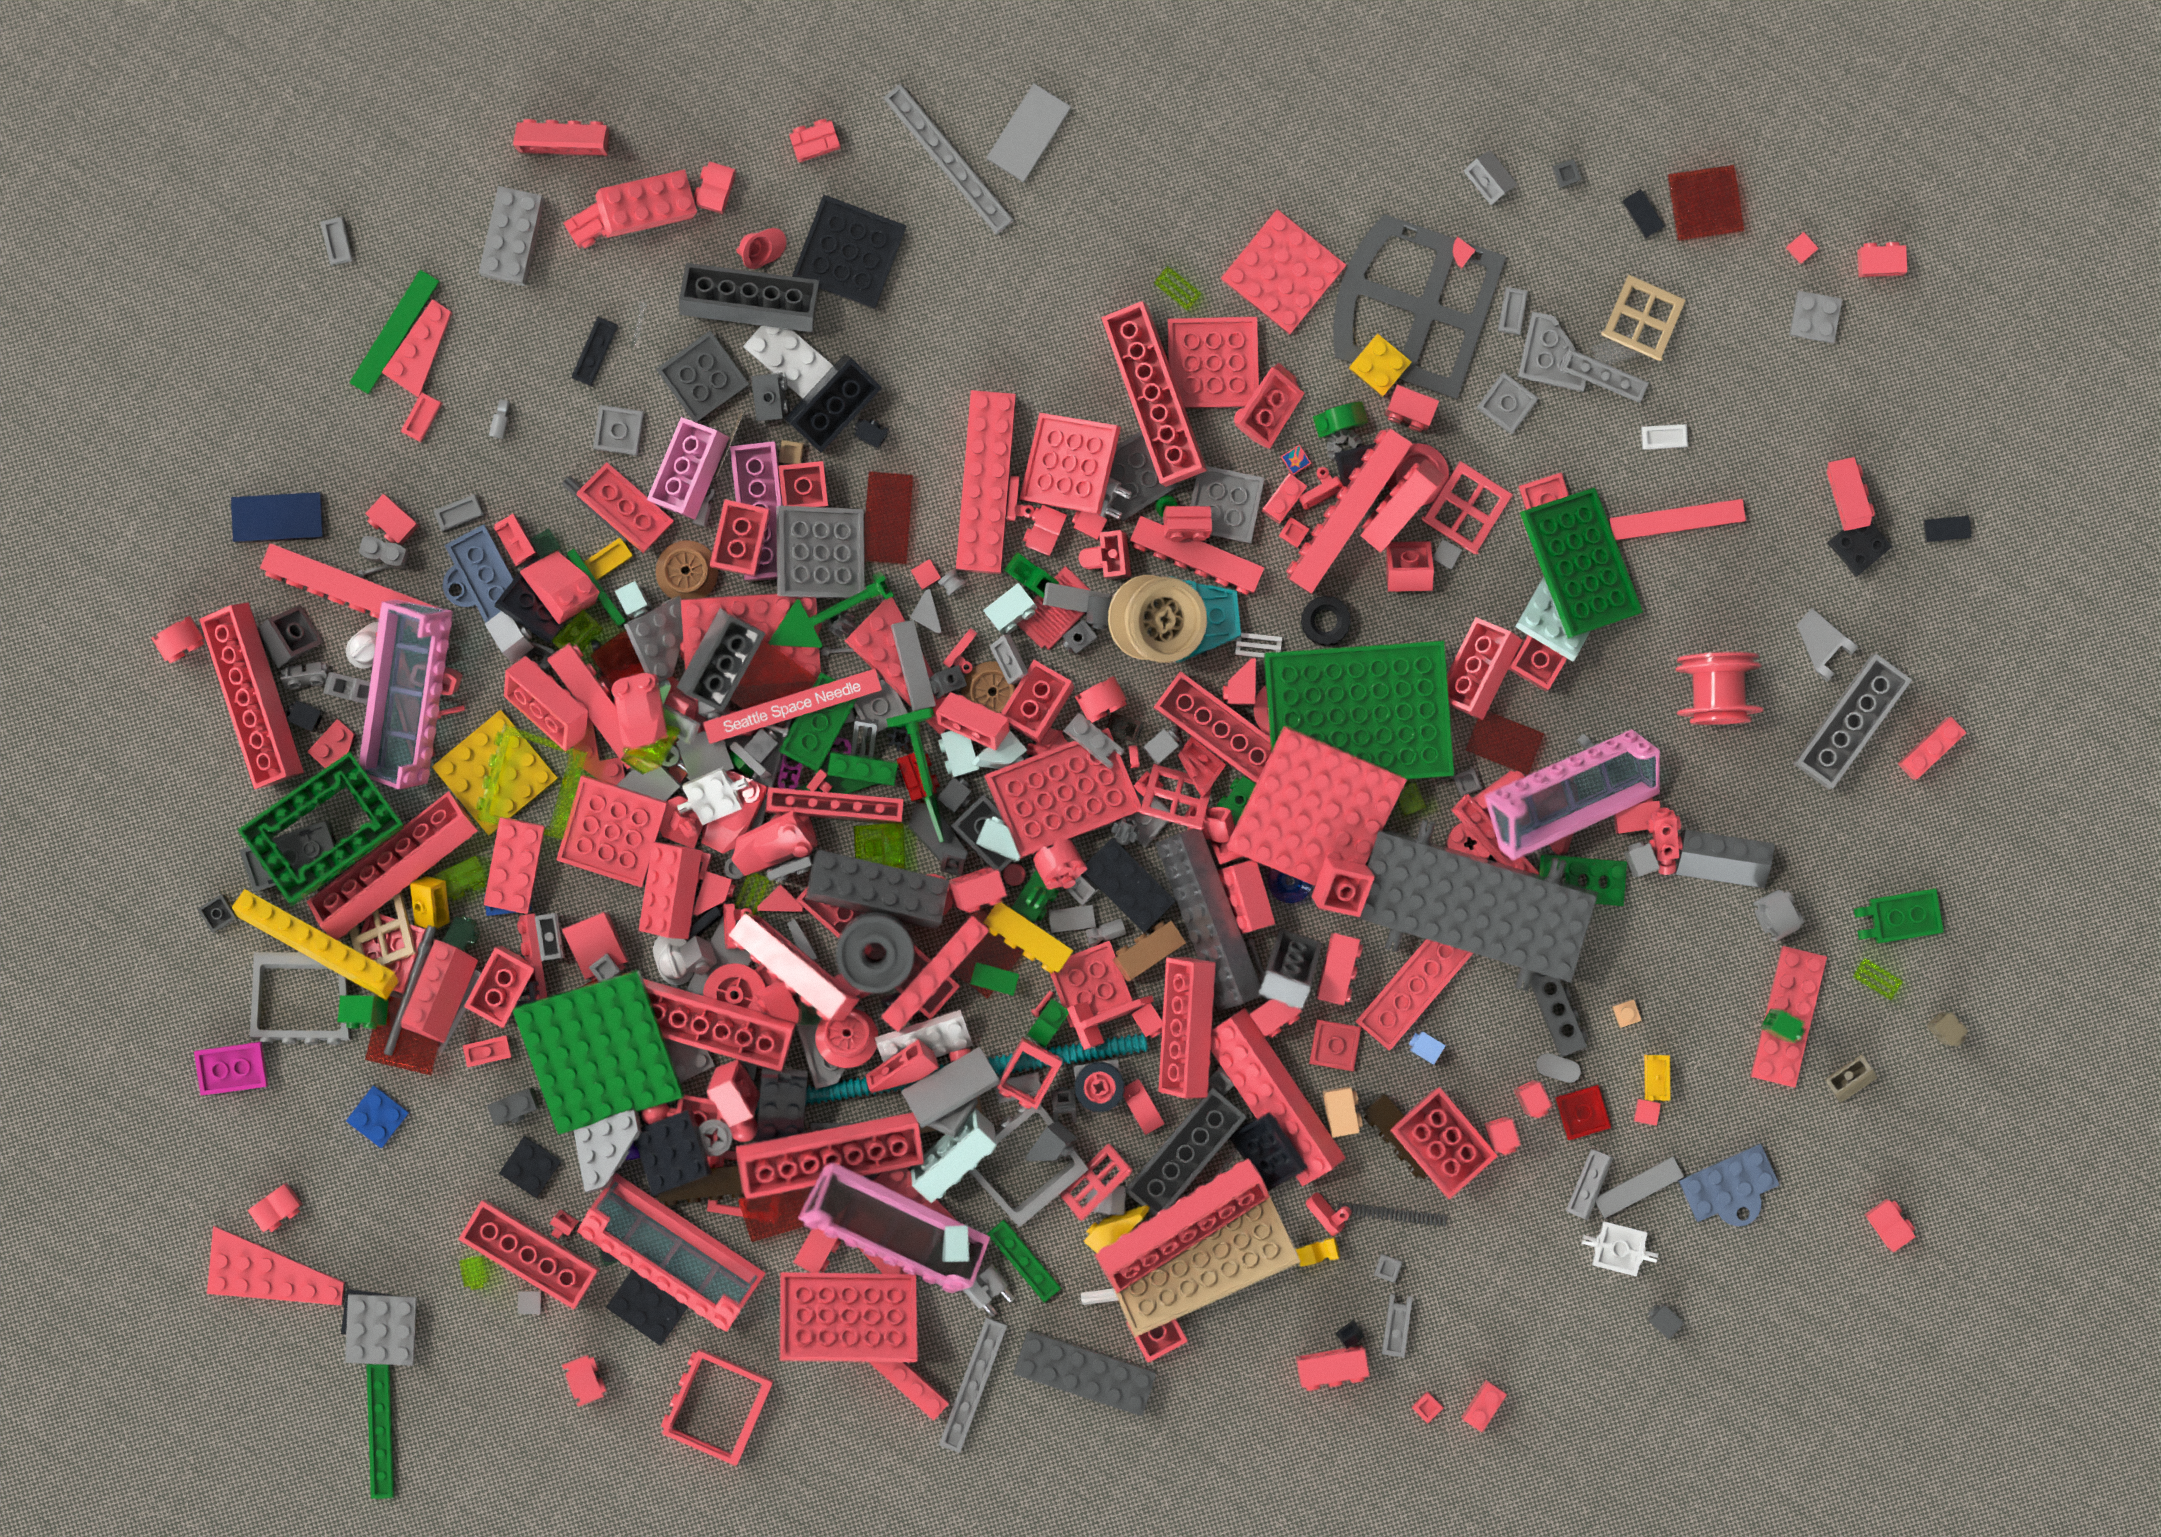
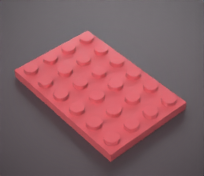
M777 593L681 599L685 671L719 608L766 633L738 686L816 681L821 672L819 648L768 644V641L796 599L800 600L807 616L812 617L817 614L816 598L777 596ZM817 624V625L814 626V629H815V631H816V633H817V635H818V624Z
M1109 728L1101 730L1105 735H1107L1111 740H1113ZM1072 741L984 776L1002 820L1005 821L1004 825L1010 831L1020 856L1019 859L1036 853L1045 846L1047 848L1054 846L1053 842L1057 840H1069L1121 820L1123 817L1139 813L1138 809L1141 808L1140 801L1118 753L1113 751L1108 757V760L1114 764L1109 769L1080 744Z
M781 1272L780 1361L917 1362L916 1274Z

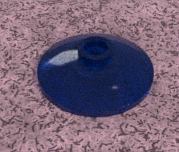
M1271 868L1268 875V886L1272 895L1279 901L1296 903L1303 900L1311 891V884L1292 877L1294 883L1287 885L1286 878L1292 876Z

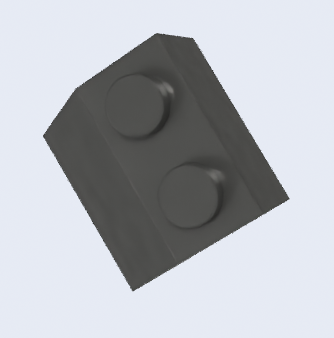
M301 605L267 619L257 628L262 643L278 668L296 661L323 643V640Z

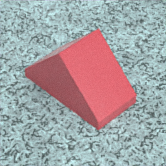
M780 884L758 905L757 911L804 912V907Z

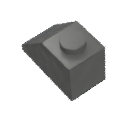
M1057 1120L1045 1128L1025 1159L1027 1161H1055L1062 1156L1067 1157L1074 1150L1072 1145L1077 1140V1137Z

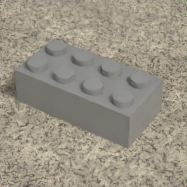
M498 186L479 274L482 277L526 286L545 203L542 195Z

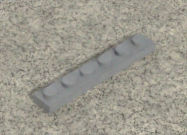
M986 1317L941 1437L940 1446L960 1453L1007 1328L1006 1324Z

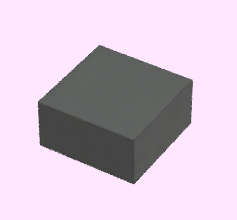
M220 894L197 909L212 933H216L238 919L224 894Z

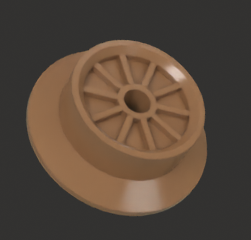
M690 540L679 541L668 546L661 553L656 564V579L661 590L671 599L680 596L681 599L705 598L713 590L718 579V569L710 566L712 552L701 543ZM684 568H690V572L684 575Z
M989 661L975 666L966 675L965 681L967 686L961 690V695L969 701L984 705L991 711L1001 713L1018 684L1008 685L998 662ZM994 688L997 690L995 696L988 694L990 689Z

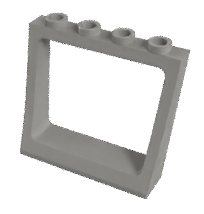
M254 952L250 1038L252 1040H260L262 1044H273V1040H282L283 1044H296V1040H305V1044L311 1045L318 1044V1040H327V1044L339 1045L341 1040H351L350 1028H346L345 1023H341V1028L338 1031L260 1030L263 973L265 969L330 968L303 953ZM338 974L340 995H349L348 979Z
M1041 1103L1037 1109L1033 1107L1028 1109L1020 1105L1017 1109L1018 1114L1013 1118L1008 1116L1000 1123L1001 1128L995 1132L996 1144L1034 1113H1039L1048 1126L1054 1123V1121ZM1074 1149L1069 1154L1072 1157V1161L1015 1208L1010 1206L976 1168L969 1169L968 1171L1020 1227L1089 1169Z

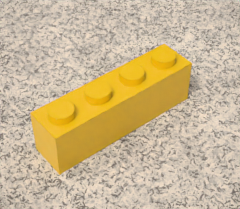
M1002 902L995 904L983 922L987 925L986 928L994 936H997L998 933L1005 937L1004 943L1013 949L1019 946L1024 950L1022 955L1031 961H1034L1035 958L1043 963L1041 967L1051 974L1054 971L1059 973L1073 952L1072 949Z

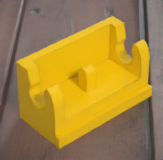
M1644 1055L1645 1100L1670 1101V1055Z

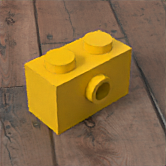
M425 876L410 883L415 926L427 928L428 925H431L438 929L450 923L446 881Z

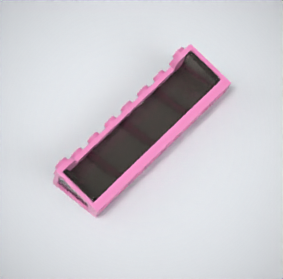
M834 1163L824 1167L798 1218L804 1221V1225L809 1228H819L824 1231L826 1236L831 1238L838 1237L844 1240V1244L847 1246L864 1249L863 1252L872 1257H881L884 1259V1263L891 1266L898 1265L903 1268L905 1273L910 1275L917 1274L923 1277V1281L941 1285L942 1289L949 1293L962 1291L973 1286L990 1239L989 1236L968 1227L969 1261L943 1262L945 1226L966 1225Z

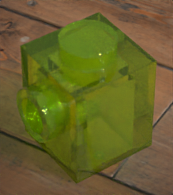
M1410 780L1406 781L1397 799L1403 816L1426 808L1417 783L1411 784Z

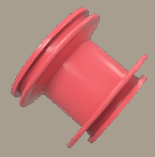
M1726 652L1695 654L1677 658V663L1682 664V666L1676 667L1675 670L1679 673L1692 675L1694 708L1679 710L1677 714L1679 716L1694 717L1690 719V724L1723 725L1750 722L1751 717L1747 716L1748 714L1760 713L1764 710L1759 706H1746L1745 672L1759 669L1762 666L1754 661L1759 659V655L1755 653Z

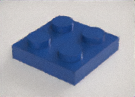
M373 1085L347 1118L346 1122L378 1147L383 1148L410 1112Z

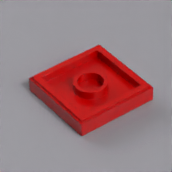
M1598 1084L1555 1097L1568 1141L1611 1128Z

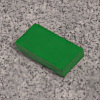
M976 962L970 984L1014 996L1020 974Z

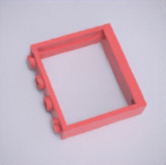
M699 1349L697 1353H692L688 1361V1365H691L688 1374L683 1373L679 1385L682 1388L679 1395L675 1393L671 1400L670 1406L673 1409L670 1416L666 1414L661 1427L664 1430L662 1434L737 1466L774 1380L703 1349ZM702 1359L762 1384L732 1453L673 1428Z

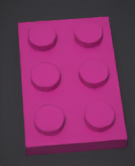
M262 1041L194 1051L201 1096L268 1086Z

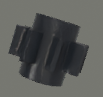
M905 726L898 730L896 727H893L895 732L887 734L893 740L889 743V746L897 745V752L900 751L901 747L909 750L907 744L912 741L905 731ZM899 732L902 735L905 733L907 735L904 738L906 742L903 744L900 741L895 742L897 739L896 734Z

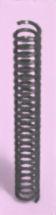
M1339 1202L1337 1211L1343 1207L1342 1202ZM1345 1202L1343 1206L1349 1207L1351 1212H1353L1354 1208V1216L1357 1215L1358 1210L1359 1217L1361 1216L1362 1209L1363 1217L1366 1216L1367 1211V1217L1369 1218L1372 1210V1218H1374L1376 1212L1377 1219L1381 1211V1220L1384 1217V1213L1387 1220L1390 1211V1221L1393 1218V1214L1394 1221H1396L1399 1213V1222L1403 1214V1222L1406 1221L1408 1215L1409 1223L1412 1215V1223L1415 1222L1416 1218V1223L1418 1224L1421 1216V1224L1424 1223L1425 1218V1224L1427 1225L1430 1217V1225L1433 1224L1434 1219V1225L1436 1226L1439 1218V1226H1441L1443 1220V1226L1445 1227L1448 1218L1444 1214L1441 1216L1440 1213L1436 1217V1213L1432 1215L1431 1212L1427 1215V1212L1423 1214L1422 1211L1418 1214V1211L1414 1213L1413 1210L1410 1212L1406 1210L1405 1212L1404 1209L1402 1211L1397 1209L1396 1211L1395 1208L1393 1210L1388 1208L1387 1210L1386 1207L1384 1209L1379 1207L1378 1210L1377 1206L1375 1208L1370 1206L1369 1209L1368 1205L1366 1207L1361 1205L1360 1208V1205L1357 1204L1356 1206L1355 1203L1352 1207L1351 1203L1347 1205Z

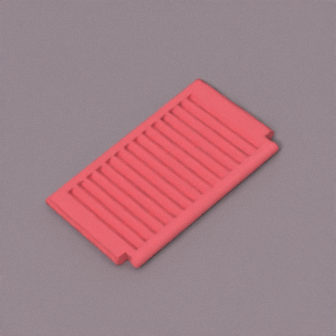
M1066 566L1054 577L1059 582V585L1090 590ZM1036 596L1032 600L1038 607L1034 610L1035 614L1028 620L1023 619L1017 625L1041 648L1046 646L1050 650L1085 613L1043 605V598Z

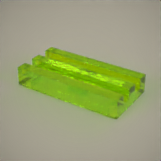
M1168 265L1153 282L1155 286L1187 312L1202 295L1201 292ZM1169 273L1195 294L1192 298L1165 275ZM1163 280L1164 282H1166L1180 295L1187 299L1189 303L1186 304L1172 291H1170L1167 287L1160 283V281Z
M757 873L747 875L735 902V909L739 908L751 878L755 877L756 880L743 908H749L759 882L762 880L764 883L751 910L753 915L756 914L757 907L761 903L770 882L769 878Z
M1866 958L1862 959L1852 976L1891 1001L1899 986L1903 983L1902 980ZM1865 964L1895 982L1894 986L1865 969ZM1860 972L1866 974L1867 976L1879 982L1891 991L1889 993L1885 992L1881 988L1877 987L1868 980L1859 976Z

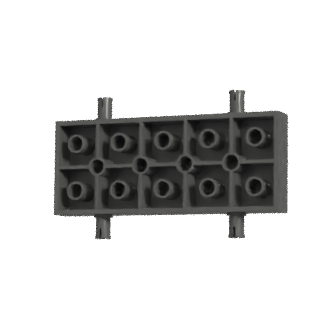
M1422 819L1417 838L1384 828L1378 831L1368 865L1375 878L1360 917H1353L1388 927L1390 932L1385 945L1386 949L1390 950L1394 941L1392 951L1398 952L1403 933H1409L1518 966L1520 972L1514 987L1520 989L1522 982L1525 981L1523 991H1529L1533 972L1568 982L1572 981L1598 892L1562 882L1561 879L1567 864L1566 861L1561 860L1560 866L1557 868L1559 859L1553 858L1549 875L1544 877L1430 842L1436 823L1430 821L1428 829H1426L1427 819Z

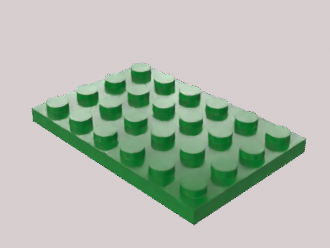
M1595 487L1520 512L1568 639L1643 613Z

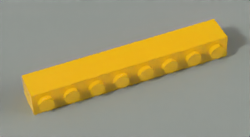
M246 889L243 890L232 906L238 918L387 1000L399 982L393 971Z

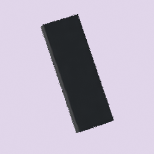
M597 316L572 373V379L590 387L593 386L619 327L617 324Z

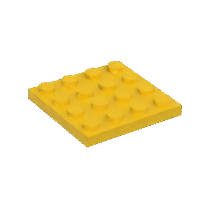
M501 709L432 766L488 836L498 829L500 817L512 818L559 779Z

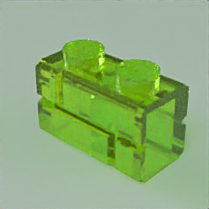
M583 609L552 642L559 649L570 642L572 646L577 645L583 651L590 644V640H593L594 636H597L603 628Z
M476 855L435 874L436 879L446 881L447 899L452 898L453 901L466 896L464 892L469 889H473L475 892L486 886L485 882L489 878L479 856Z

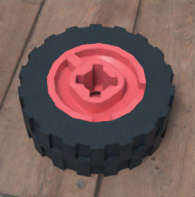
M1094 1062L1085 1066L1079 1072L1075 1081V1093L1078 1101L1090 1111H1109L1116 1107L1123 1097L1124 1080L1120 1072L1113 1065L1105 1062Z

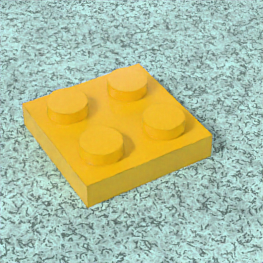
M1377 333L1348 369L1383 397L1412 362Z

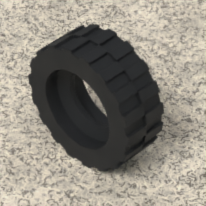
M1333 596L1315 598L1307 604L1301 615L1303 633L1313 643L1320 644L1321 646H1330L1341 641L1348 633L1351 624V616L1347 606L1340 599L1338 600ZM1322 610L1332 611L1337 618L1335 628L1329 632H1323L1315 625V616Z

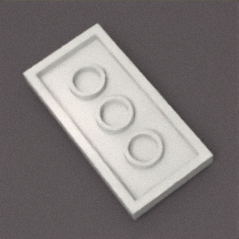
M761 326L743 346L772 373L783 372V377L787 379V385L802 399L833 367L829 361L791 329Z
M961 1010L902 1028L899 1032L893 1031L875 1037L883 1063L918 1039L933 1050L936 1057L973 1046Z

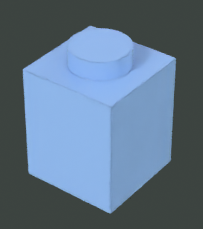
M1423 1031L1419 1035L1415 1033L1409 1042L1411 1052L1433 1065L1446 1046Z

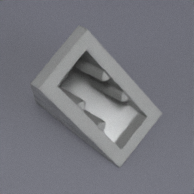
M928 589L925 590L910 619L939 635L942 634L931 590Z

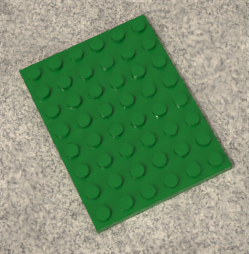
M1444 641L1264 653L1271 753L1285 726L1406 779L1454 776Z

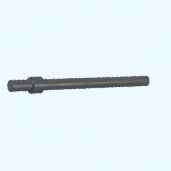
M427 926L423 941L419 942L417 948L419 952L384 1054L393 1055L402 1029L401 1020L419 980L427 954L430 953L433 946L431 943L436 931L434 926Z

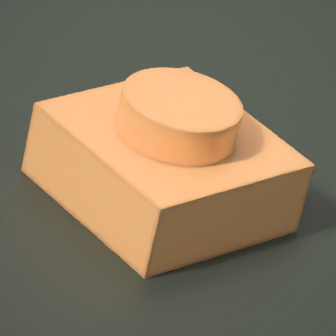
M1634 999L1612 1006L1619 1028L1642 1021Z

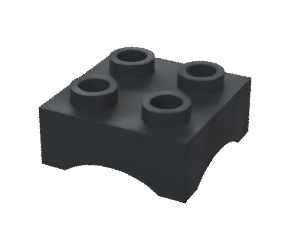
M1872 522L1870 526L1847 531L1841 530L1827 542L1855 577L1860 575L1893 547Z

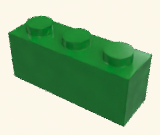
M831 751L827 775L894 786L898 763L892 760Z
M1770 1009L1760 1029L1782 1041L1794 1043L1795 1040L1799 1041L1805 1031L1803 1025L1805 1022L1782 1010Z

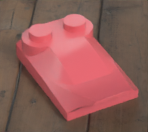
M1279 362L1272 367L1245 408H1241L1236 412L1234 422L1237 428L1261 446L1271 448L1304 395V392L1298 387L1296 377Z
M641 673L617 680L612 686V693L615 697L623 747L633 749L656 743L658 739L668 737L657 675Z
M733 769L726 772L733 782L745 777L749 783L748 787L738 790V796L744 805L743 808L704 824L702 828L701 843L723 854L735 849L736 838L750 831L768 790V786Z
M792 810L737 837L734 854L731 859L741 873L747 876L766 870L795 856L802 858L809 856L812 849L817 847V839Z

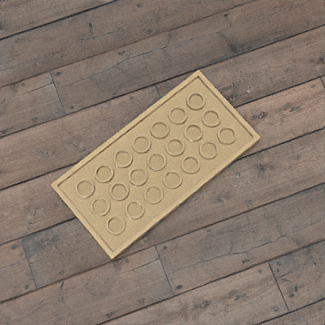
M1270 1197L1119 1293L1116 1291L1115 1293L1132 1333L1136 1337L1299 1263L1300 1260Z

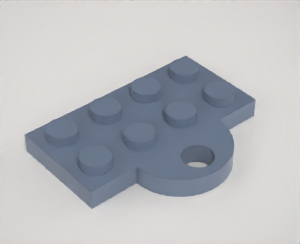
M483 524L445 545L455 565L444 576L443 590L448 600L459 607L469 608L477 606L486 623L501 612L494 607L495 603L514 579L488 529ZM454 584H459L462 587V592L459 596L454 597L450 593V588Z
M1757 1144L1678 1180L1697 1222L1718 1213L1723 1221L1733 1226H1744L1753 1222L1761 1209L1759 1194L1779 1186V1182L1761 1144ZM1741 1207H1745L1749 1211V1216L1745 1220H1740L1737 1217V1211Z

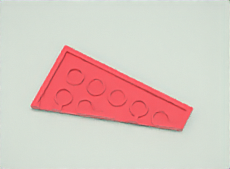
M893 597L884 599L847 637L845 642L872 669H875L876 673L911 706L891 629L892 624L905 622ZM923 655L928 677L930 678L934 674ZM934 696L936 706L933 707L935 717L925 720L939 735L947 728L938 725L936 711L946 699V696L937 700Z
M213 1226L207 1294L343 1305L345 1282L307 1267L300 1262L291 1260L261 1245L245 1240L238 1235L231 1234L217 1226Z

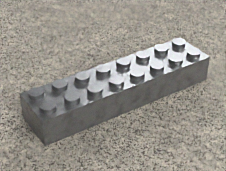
M1193 828L1155 843L1158 855L1164 865L1166 876L1173 889V895L1179 905L1182 919L1185 921L1190 940L1193 942L1196 950L1197 959L1215 962L1213 1001L1217 1006L1218 1012L1263 996L1259 994L1261 986L1202 830Z

